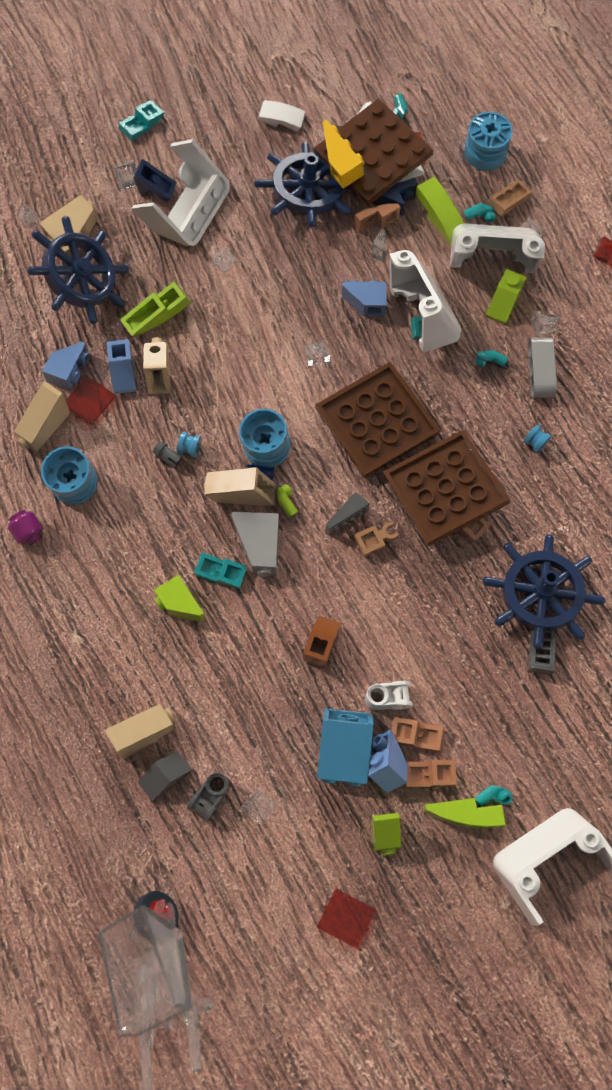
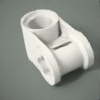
M396 681L370 686L365 695L364 701L366 706L371 710H400L413 707L408 690L410 682ZM378 692L383 700L375 702L371 699L370 694Z

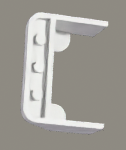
M192 139L172 143L170 146L183 161L179 169V177L186 188L168 217L154 202L133 205L131 208L153 232L184 246H194L199 242L230 189L226 176Z
M566 808L559 811L498 852L493 859V867L532 926L540 925L544 922L529 900L540 888V879L534 868L575 841L583 852L589 854L596 852L609 872H612V848L600 831L573 809Z

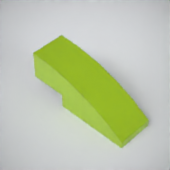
M434 176L417 186L416 198L428 211L427 217L451 245L453 230L459 224H464L452 200Z
M173 281L158 295L153 292L120 320L130 335L135 337L169 320L192 302L181 287Z
M475 798L425 804L423 807L425 814L457 826L479 829L502 828L505 826L502 805L477 808Z

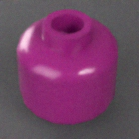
M21 510L9 518L8 530L18 544L27 542L30 546L41 539L39 534L43 531V525L34 512Z

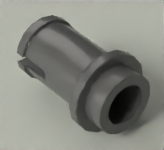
M159 442L153 450L155 458H161L171 465L172 468L176 469L180 465L179 460H183V456L167 447V443Z

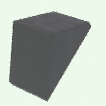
M176 751L155 762L138 781V784L151 801L154 802L192 772V769Z

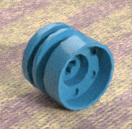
M490 111L482 112L470 121L464 154L465 159L471 166L488 171L500 167L505 162L513 132L509 120L500 113Z
M257 409L243 418L239 427V437L247 459L255 466L261 468H272L281 464L288 457L291 449L284 418L276 411L270 409Z
M70 446L59 447L51 451L42 463L41 477L45 485L61 502L69 505L81 504L95 493L98 486L97 473L86 455L79 449Z

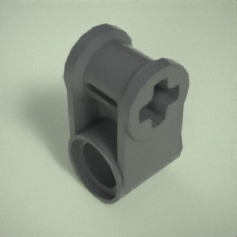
M221 773L210 774L201 788L192 797L187 809L189 811L194 810L204 817V821L208 823L229 792L230 783L228 779ZM216 779L224 781V787L219 792H215L211 788L212 782ZM199 803L203 804L208 809H204L202 806L199 805Z

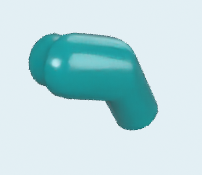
M397 94L393 98L396 104L393 112L402 120L408 112V107L403 94Z
M483 203L464 210L467 220L478 215L485 218L486 222H492L496 218L494 208Z
M494 350L480 351L476 355L475 364L484 367L487 361H491L504 367L509 357Z
M491 785L477 795L475 800L479 807H484L490 801L508 805L512 802L513 796L508 789Z

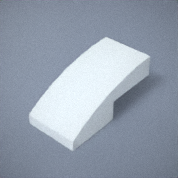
M264 100L258 120L277 128L278 124H281L298 132L301 128L305 111L288 104Z

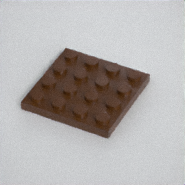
M379 98L338 129L343 140L347 139L355 154L359 153L364 160V175L348 186L367 205H370L433 155V149ZM323 140L314 147V151L330 167L326 141Z
M391 362L315 404V409L363 478L368 477L439 435L441 431Z
M464 430L383 471L385 479L428 547L510 504V498Z

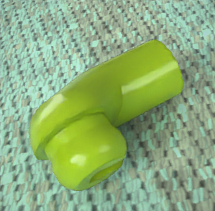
M288 484L278 487L276 494L279 505L289 518L298 512L288 498L292 494V489Z

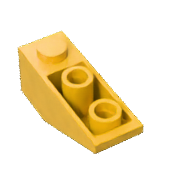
M325 119L322 122L331 175L344 189L364 175L363 165L365 163L359 153L355 154L349 141L347 139L343 140L335 125L331 126Z

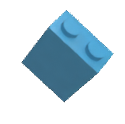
M324 708L317 779H322L325 783L344 781L351 786H361L362 783L367 784L373 733V713Z

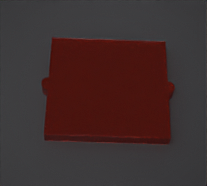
M86 376L65 401L69 410L74 413L76 418L80 417L90 425H93L116 398V395L106 389L103 383L99 384L89 376Z
M335 889L328 905L324 906L325 911L317 928L357 949L364 933L369 931L368 925L376 909Z

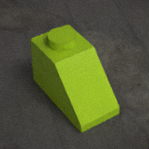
M506 269L485 317L506 325L522 292L526 276Z
M179 575L154 589L157 596L154 601L160 611L165 609L169 616L199 622L205 620L203 611Z
M399 813L373 816L371 829L374 851L381 852V856L396 854V850L402 847Z

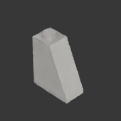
M232 512L233 525L252 572L257 573L261 577H269L271 574H276L279 514Z

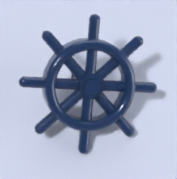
M307 142L301 145L302 153L288 156L283 160L274 153L267 155V159L277 166L273 179H257L254 181V186L256 188H273L274 195L279 203L271 208L272 215L276 216L287 208L294 213L307 215L309 227H315L316 215L324 214L333 208L345 216L351 214V209L340 202L344 189L331 175L330 167L318 155L310 153V146ZM303 168L301 172L297 171L296 169ZM286 174H288L289 176H291V177L294 178V179H283V178H284V176H285ZM326 175H328V176H330V178H331L332 180H321V179L324 178ZM285 188H296V189H295L294 191H292L291 193H289ZM324 189H334V191L329 194ZM302 195L306 197V200L300 199L299 197ZM317 195L321 199L314 200V196Z
M63 216L61 221L65 234L58 236L53 241H50L37 230L32 232V237L46 249L42 257V266H30L27 269V273L31 276L44 275L48 286L57 295L51 304L52 310L58 311L64 302L76 307L85 308L89 322L96 324L98 319L94 306L101 303L104 299L108 298L119 308L125 307V301L112 290L115 285L116 274L127 273L129 267L127 265L113 264L108 252L101 245L107 236L105 231H99L94 239L81 233H74L70 218ZM68 246L71 257L60 248ZM78 248L86 251L83 257H80ZM55 257L67 266H56ZM92 258L96 260L98 265H92L90 263ZM92 274H102V282ZM88 283L99 292L91 295ZM76 284H79L81 293L72 290Z
M552 535L545 536L543 551L530 552L523 556L517 552L512 544H504V551L514 562L509 568L505 579L484 577L482 581L485 586L503 589V598L508 610L495 619V625L502 626L512 618H515L521 624L535 629L533 646L536 649L543 647L544 631L556 630L567 626L578 640H583L585 633L574 621V618L580 612L584 603L603 605L605 603L603 596L586 593L585 583L580 571L592 563L591 557L585 556L573 564L564 556L553 552L554 537ZM542 564L540 578L531 569V565ZM551 566L560 570L562 573L558 574L556 571L551 570ZM522 571L532 584L517 582L515 578ZM569 580L573 591L558 589L557 587ZM515 591L531 594L519 602ZM556 598L572 600L571 607L566 611ZM537 602V613L533 615L526 609ZM547 603L558 616L546 618Z

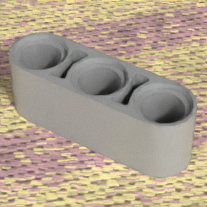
M529 338L528 358L531 397L555 398L557 380L553 338Z

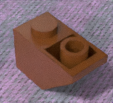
M319 616L306 644L303 661L326 668L341 623Z

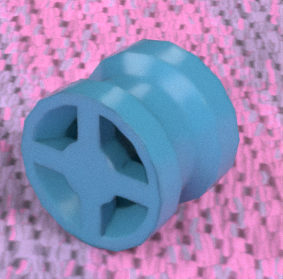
M536 425L523 442L526 445H531L538 454L550 441L552 435L544 433L541 427Z
M183 431L178 441L177 453H187L190 457L196 458L201 446V436L196 435L193 437Z

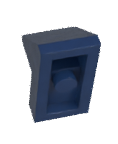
M144 159L140 160L133 177L140 195L150 191L165 202L171 199L177 184L176 181Z
M416 178L396 183L375 200V205L399 204V215L403 216L404 201H409L416 197L418 186Z

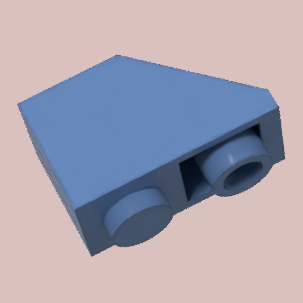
M355 280L342 282V297L363 316H385L386 282H358Z
M129 339L106 342L114 394L137 391L133 353Z
M79 342L52 352L42 370L45 380L71 390L73 384H76L80 378V371L83 365H86L90 358L86 343Z
M388 730L383 734L375 736L371 743L368 776L387 793L406 784L408 764L393 732Z

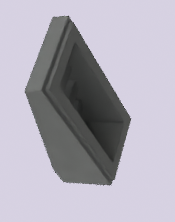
M357 492L354 493L327 522L325 533L330 536L365 514L369 510L370 503Z
M531 629L527 672L551 675L554 672L556 630L544 631V633H549V638L544 637L543 642L549 644L541 649H536L533 646L535 629ZM536 650L548 651V655L538 654ZM536 658L547 660V663H540L535 661Z

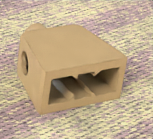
M155 337L150 340V343L144 344L143 369L148 394L171 393L170 360L167 343L163 342L161 338ZM154 370H161V374H155Z

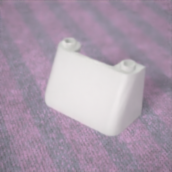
M459 224L455 227L452 234L450 268H461L462 262L467 258H472L474 250L479 248L515 251V262H521L524 265L525 273H536L544 259L545 244L538 233L530 228Z
M402 250L391 253L390 291L393 297L396 298L399 294L407 297L408 302L417 299L420 301L419 312L422 316V338L419 339V346L424 353L458 341L461 336V326L435 279L412 252Z

